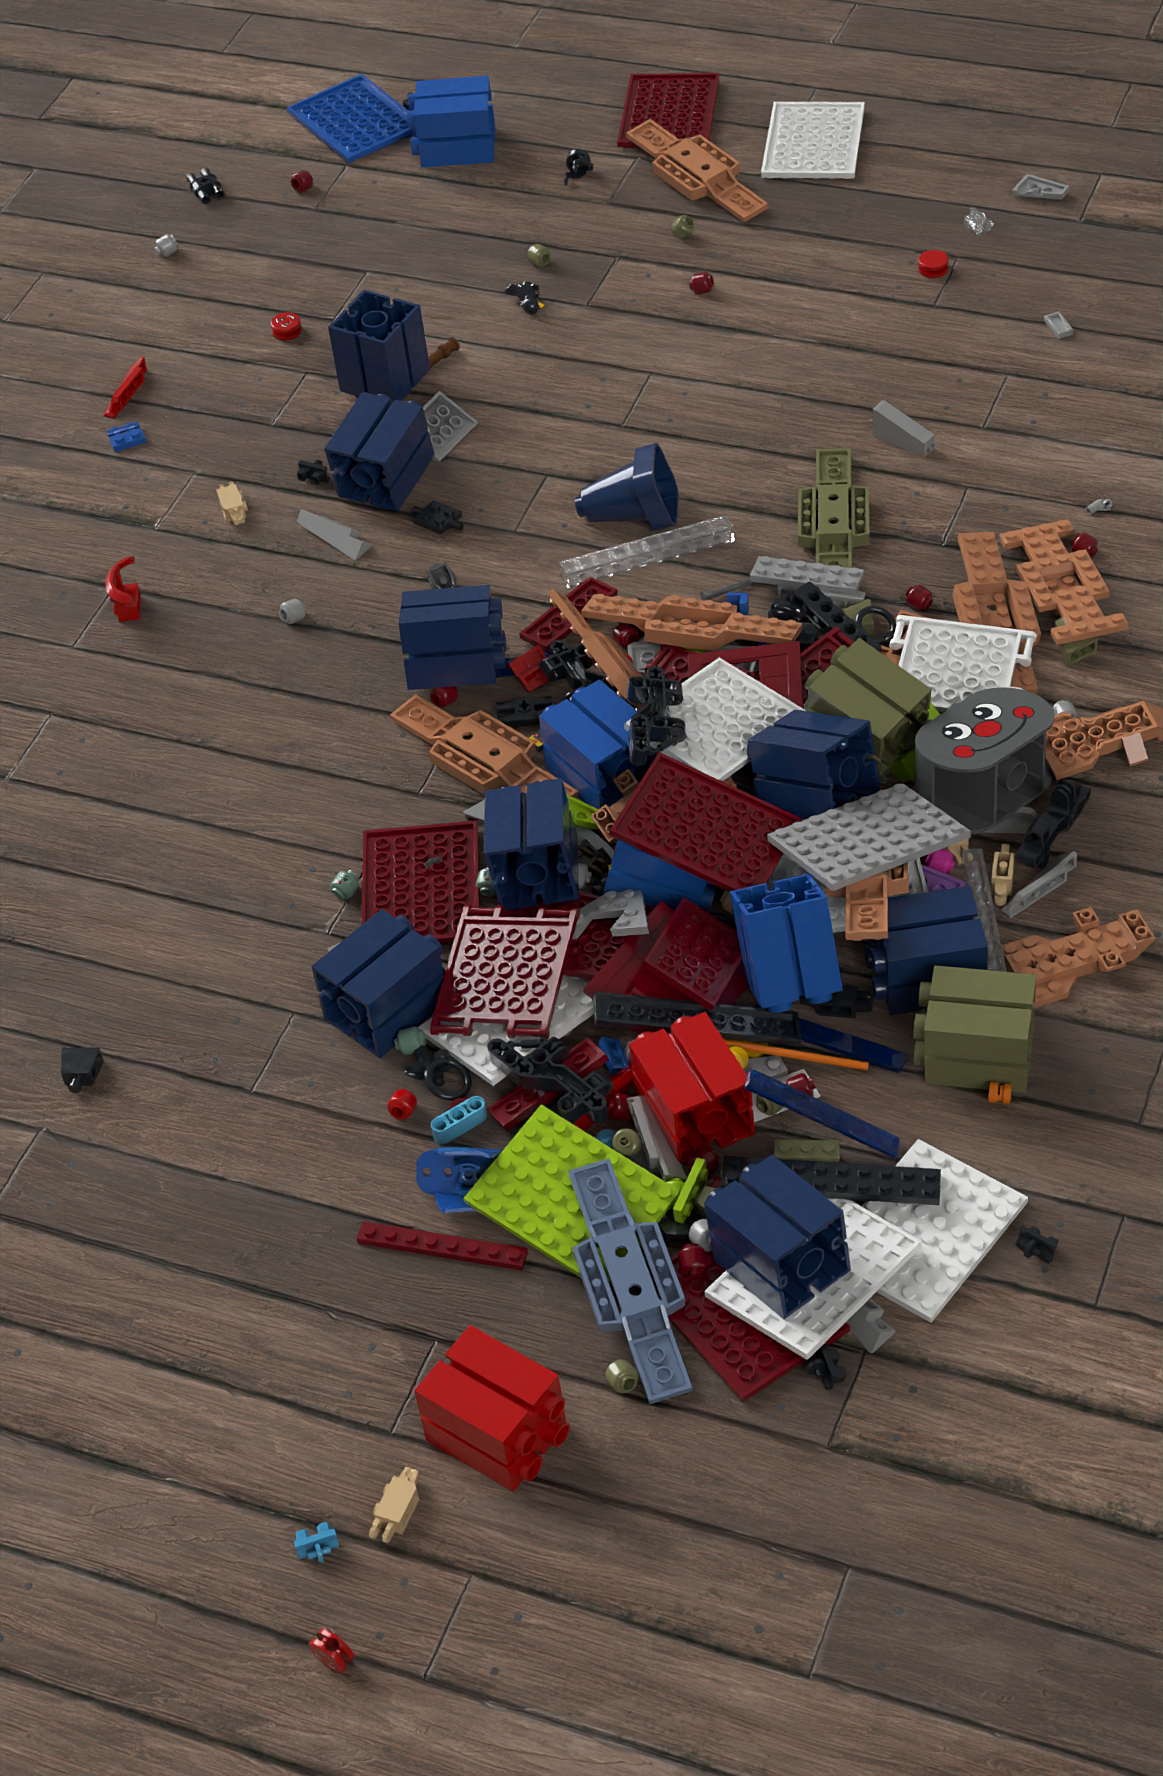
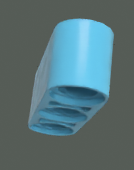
M473 1096L433 1119L431 1129L434 1141L438 1144H446L484 1122L487 1118L484 1099L479 1096Z

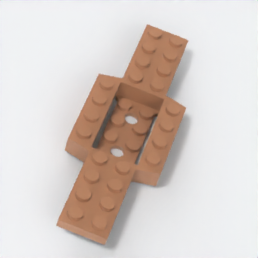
M651 119L626 133L629 140L656 158L652 162L653 173L693 201L708 196L744 223L768 209L766 201L736 180L735 177L740 173V162L702 135L689 139H678ZM673 161H676L677 163H679L681 167H679V166H678L677 164H675ZM682 168H686L688 171H690L691 174H689ZM692 175L697 176V177L700 179V181L697 180V179H696L695 177H693Z
M994 532L959 533L958 542L968 575V582L954 585L952 594L959 622L1013 629L1005 601L1007 595L1016 629L1035 632L1037 638L1033 646L1039 645L1041 632L1027 583L1007 579ZM987 606H994L996 610L991 611ZM1021 639L1018 654L1023 655L1026 640ZM1016 663L1010 687L1022 688L1037 694L1038 686L1032 665L1024 667Z
M552 588L548 592L552 605L562 611L560 615L566 622L569 621L572 624L570 627L577 636L580 635L583 638L581 642L586 647L584 651L591 659L594 658L596 660V667L602 673H606V680L610 685L616 686L618 689L617 694L623 700L629 701L626 697L629 679L635 676L642 677L614 640L602 633L593 631L568 597ZM629 701L636 707L635 710L637 711L646 705L645 703Z
M594 594L582 609V617L634 624L644 632L645 642L716 651L721 646L737 639L771 644L795 642L802 631V623L794 620L784 621L777 618H762L758 615H743L738 613L737 605H732L728 602L718 603L712 600L703 601L696 598H681L677 595L667 596L659 603H656L655 601L646 602L639 601L638 599H624L619 596L609 597L603 594Z
M415 694L390 714L393 722L433 745L429 751L432 764L484 795L486 790L517 785L521 786L523 793H527V784L558 779L536 766L531 760L536 753L535 741L482 710L467 717H453ZM464 736H473L469 740L463 739ZM451 746L459 748L464 752V754L470 755L477 759L478 762L484 763L485 765L489 766L491 770L487 769L486 767L482 766L481 764L477 763L476 761L472 760L471 758L467 757L466 755L462 754L461 752L457 751ZM491 752H500L497 756L490 755ZM563 782L566 794L577 798L579 796L578 790Z
M908 862L887 870V875L881 872L835 891L825 886L826 896L846 898V940L859 941L861 939L880 940L888 938V896L909 893Z

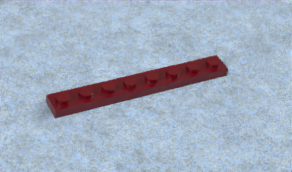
M365 1221L362 1222L356 1238L358 1244L523 1271L528 1256V1248Z

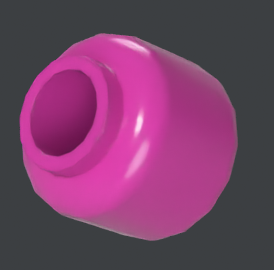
M945 849L928 854L925 860L927 867L944 874L947 871L951 873L956 862L952 861L953 853Z

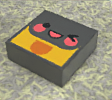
M540 729L528 737L535 741V748L538 752L543 750V745L545 744L542 741Z

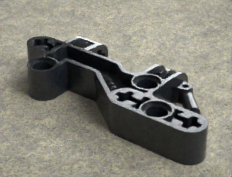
M555 640L551 643L552 655L543 659L539 667L549 681L553 682L565 678L568 684H570L573 691L567 693L564 700L567 699L571 702V697L577 689L588 687L599 679L617 694L618 689L615 685H610L606 680L607 676L586 670L593 665V658L591 659L584 651L586 647L583 644L570 648L563 640Z
M659 666L649 667L646 677H631L627 688V699L631 702L645 703L646 705L631 717L628 732L629 759L633 765L643 766L647 763L648 756H655L656 752H662L670 746H676L685 740L684 720L665 716L666 706H675L682 703L683 688L681 682L666 679L664 670ZM650 741L662 742L657 745V748H650Z
M1061 779L1051 793L1047 811L1043 812L1040 817H1036L1027 829L1024 842L1016 855V863L1033 869L1037 867L1044 869L1049 861L1051 845L1059 833L1070 830L1087 804L1091 795V788L1083 786L1078 782Z
M557 1037L521 1040V1043H513V1041L506 1043L500 1038L489 1041L487 1048L491 1063L520 1087L557 1091L563 1096L558 1101L560 1117L570 1123L576 1122L584 1114L592 1121L598 1123L604 1122L609 1117L605 1097L612 1091L613 1082L597 1070L582 1079L567 1066L560 1064L569 1055L570 1048L560 1042ZM514 1047L536 1049L528 1056H522Z

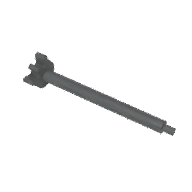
M748 579L712 592L706 589L700 592V596L703 601L712 600L711 598L758 582H751Z

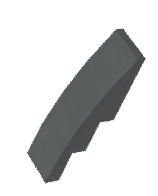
M575 825L578 844L594 852L596 855L598 854L611 865L615 851L591 830Z

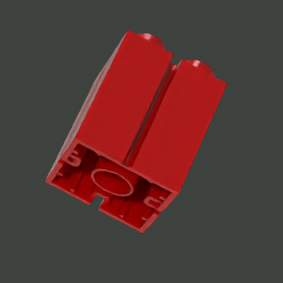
M706 1012L693 1017L683 1016L677 1019L671 1026V1033L669 1035L665 1029L655 1033L648 1031L640 1034L633 1042L629 1043L631 1064L634 1070L635 1096L641 1095L644 1097L673 1153L682 1165L687 1164L688 1158L698 1148H712V1140H715L719 1148L722 1149L755 1135L754 1114L751 1108L753 1106L751 1081Z
M469 1325L445 1354V1357L450 1360V1366L440 1360L414 1390L419 1414L423 1415L421 1422L425 1439L514 1492L523 1479L528 1482L532 1481L539 1473L543 1458L538 1453L543 1456L550 1446L557 1448L567 1438L570 1424L566 1421L564 1410L566 1400L562 1397L558 1374Z

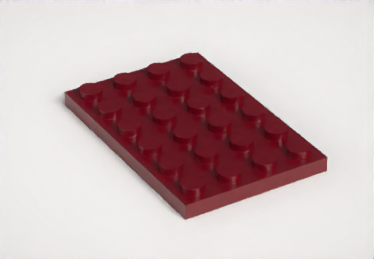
M684 897L641 966L662 979L665 983L682 992L685 996L699 1003L702 1007L712 1011L742 959L737 931Z

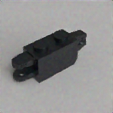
M842 985L843 990L832 993V999L827 1002L812 1004L802 995L800 996V1004L814 1006L815 1012L819 1016L856 1019L857 1012H871L873 1009L871 1002L874 1001L875 995L869 991L858 990V986Z

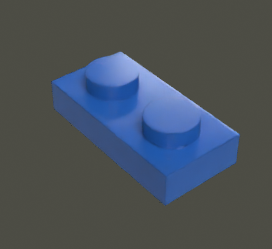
M602 1037L599 1040L600 1049L609 1059L605 1062L609 1073L617 1074L629 1066L620 1040Z

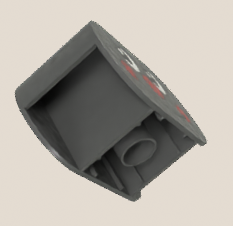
M1007 687L981 690L959 703H953L947 711L933 720H927L916 734L915 792L971 831V834L981 833L993 828L1021 807H1024L1043 794L1050 787L1052 774L1045 764L1047 731L1054 724L1055 714L1053 708L1046 700L1034 693Z

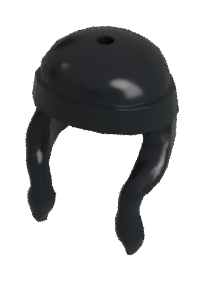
M575 148L568 153L566 166L570 172L564 173V184L567 186L568 178H582L587 171L593 170L591 158L585 150Z

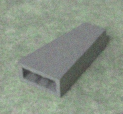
M884 400L873 408L874 437L922 457H926L934 450V434Z

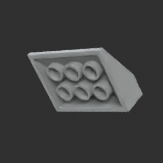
M441 391L423 407L428 426L427 431L430 434L435 454L432 460L440 462L478 424L473 417Z

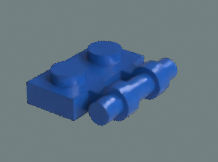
M138 421L134 423L128 422L126 423L127 425L121 427L115 426L111 430L106 431L108 437H110V443L114 452L146 443Z

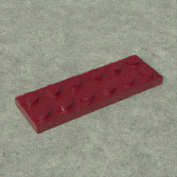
M590 576L566 596L582 616V609L594 594L614 597L618 595V591ZM553 606L522 630L519 636L525 642L535 647L540 645L543 651L548 652L553 641L563 640L573 632L570 628L572 624L569 621L566 622L560 615L562 611Z
M586 1038L572 1048L567 1058L560 1064L567 1066L583 1079L595 1069L600 1068L609 1059L599 1047ZM518 1086L486 1110L507 1132L515 1128L518 1123L527 1117L532 1116L540 1105L549 1104L552 1099L560 1094L557 1091L525 1089Z

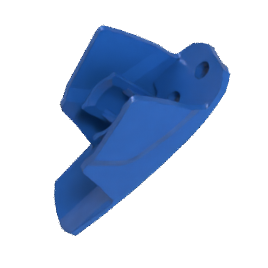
M439 1147L423 1152L416 1162V1183L423 1192L435 1196L436 1204L442 1213L477 1211L464 1203L463 1198L503 1150ZM429 1168L431 1172L429 1174H425L423 1172V1169ZM445 1168H450L452 1170V1173L446 1174L445 1172H443V1170Z

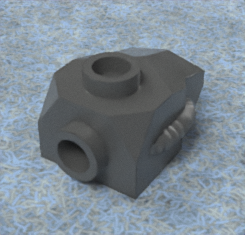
M447 562L434 564L431 569L426 571L432 589L456 588V575L449 568Z

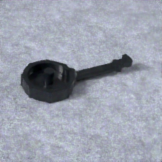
M672 1209L666 1212L658 1222L662 1237L667 1242L686 1243L690 1241V1227L694 1222L701 1220L702 1217L692 1209L690 1216H687L684 1223H679L675 1221Z

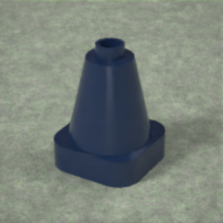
M658 443L636 448L633 462L582 488L581 496L575 497V507L579 517L586 516L590 522L649 521L654 531L677 525L678 487L674 474Z

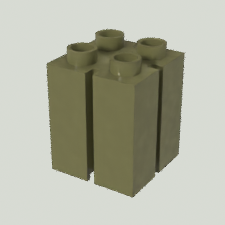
M858 638L849 648L845 645L840 646L831 658L830 663L832 665L824 672L818 669L810 675L805 684V688L808 690V699L804 709L808 712L869 720L875 754L867 755L865 758L876 760L878 778H880L900 758L897 749L905 753L915 743L917 732L929 717L928 710L930 709L932 689L864 640Z
M934 966L932 982H921L919 1007H928V1009H921V1013L916 1014L914 1022V1039L924 1040L916 1041L914 1066L925 1067V1084L989 1090L990 1082L992 1081L998 1082L1000 1085L1010 1083L1012 1084V1092L1026 1094L1030 1068L1028 1058H1031L1035 1029V1004L1033 1003H1035L1036 975Z

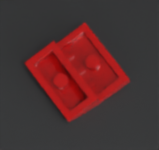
M540 645L508 663L509 668L528 693L549 681L539 667L541 661L547 658Z

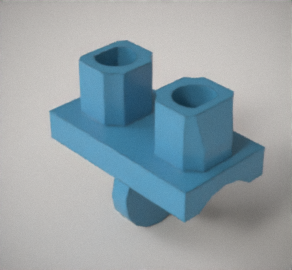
M328 1522L319 1524L317 1526L318 1534L309 1536V1532L306 1529L296 1531V1541H294L299 1559L307 1556L309 1559L318 1557L319 1562L322 1563L324 1562L323 1555L331 1553L332 1548L339 1546L335 1529H332Z

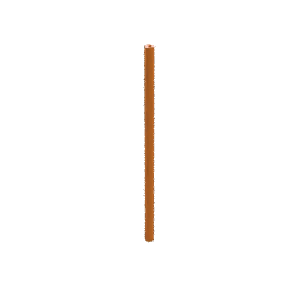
M724 1039L728 1047L737 1045L745 1051L868 1070L869 1062Z

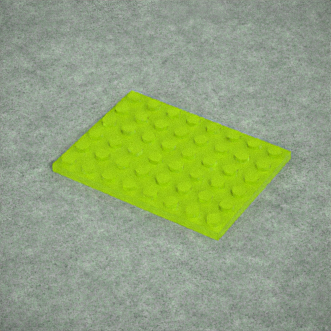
M540 1105L463 1200L464 1203L581 1278L574 1258L573 1247L589 1239L590 1234L569 1178V1170L610 1158L629 1214L634 1223H658L677 1200L680 1191L548 1108ZM596 1248L603 1269L605 1271L608 1283L610 1284L612 1281L609 1276L600 1248ZM618 1248L615 1254L617 1257L623 1258L628 1254V1251L625 1248Z

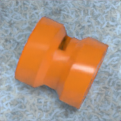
M991 1081L988 1102L996 1103L999 1101L1010 1105L1012 1084L1005 1083L1000 1085L998 1082Z

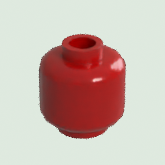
M396 1090L388 1101V1112L396 1119H408L417 1107V1098L409 1090Z

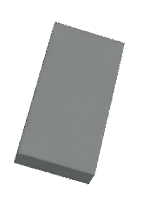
M1060 312L1044 316L1045 323L1058 339L1074 334L1073 328Z

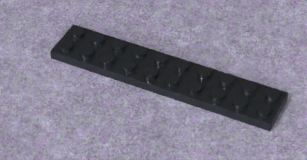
M594 992L595 1026L651 1032L665 1029L666 1033H671V1026L677 1019L683 1016L693 1017L706 1012L723 1039L788 1046H800L802 1042L798 1012L784 1011L772 1013L768 1009L715 1004L712 1011L693 1001Z
M724 1155L720 1187L725 1188L733 1181H737L740 1184L739 1178L742 1171L748 1165L753 1163L759 1164L766 1158ZM779 1159L826 1198L924 1205L940 1204L941 1169Z

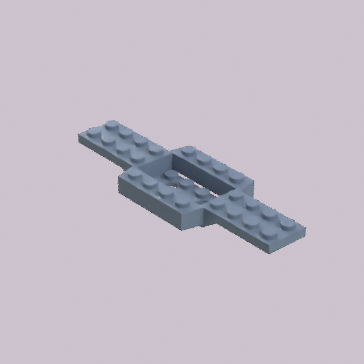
M610 1158L569 1170V1178L590 1234L589 1239L573 1247V1254L600 1332L624 1331L649 1405L693 1391L668 1319L670 1314L685 1306V1297L658 1223H634L629 1214ZM596 1248L601 1250L622 1310L620 1314ZM618 1248H625L628 1254L620 1258L616 1256L615 1251ZM632 1286H639L642 1292L638 1296H632L629 1293V1289Z

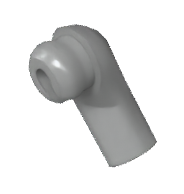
M1098 499L1087 506L1085 511L1088 515L1096 511H1108L1111 509L1113 502L1110 499Z

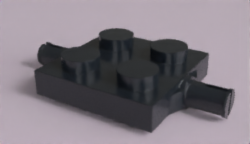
M433 501L426 508L422 509L417 506L412 508V512L417 514L413 518L414 524L439 534H443L450 528L461 531L464 527L463 523L457 522L462 517V511Z

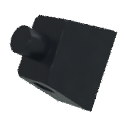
M62 1048L61 1075L64 1084L69 1086L68 1089L71 1092L79 1093L82 1086H92L104 1062L100 1048Z

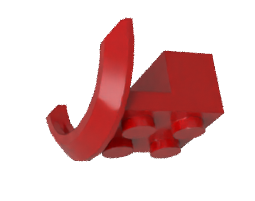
M134 556L124 558L116 563L108 572L105 581L106 592L110 597V601L114 602L113 611L114 615L118 616L119 622L140 620L141 593L138 583L123 585L120 574L122 568L134 564Z

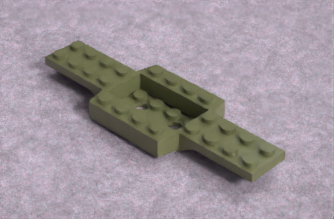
M851 448L816 449V486L798 490V547L816 549V563L852 568V548L870 545L869 487L851 485ZM849 499H851V530L849 529ZM816 500H818V530H817V531H816ZM830 520H837V521H838V523H836V524H831V523H829V522H830Z

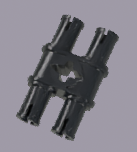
M208 168L201 170L200 174L202 177L197 178L194 173H191L192 177L190 174L187 175L186 179L190 183V189L194 191L195 196L200 198L203 204H206L205 200L207 203L211 201L209 195L215 194L217 199H220V196L221 198L225 196L221 183L217 181V177L211 174Z
M531 695V697L518 699L514 697L511 701L496 702L497 714L514 712V714L497 715V718L507 726L536 725L540 722L539 715L544 711H536V709L551 706L552 697L551 695L545 697Z

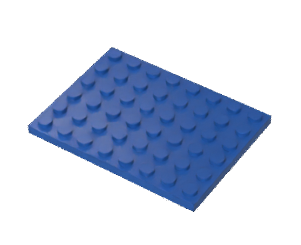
M359 74L287 107V111L291 116L348 163L354 162L363 156H367L376 150H380L413 134V130H408V110L363 74Z

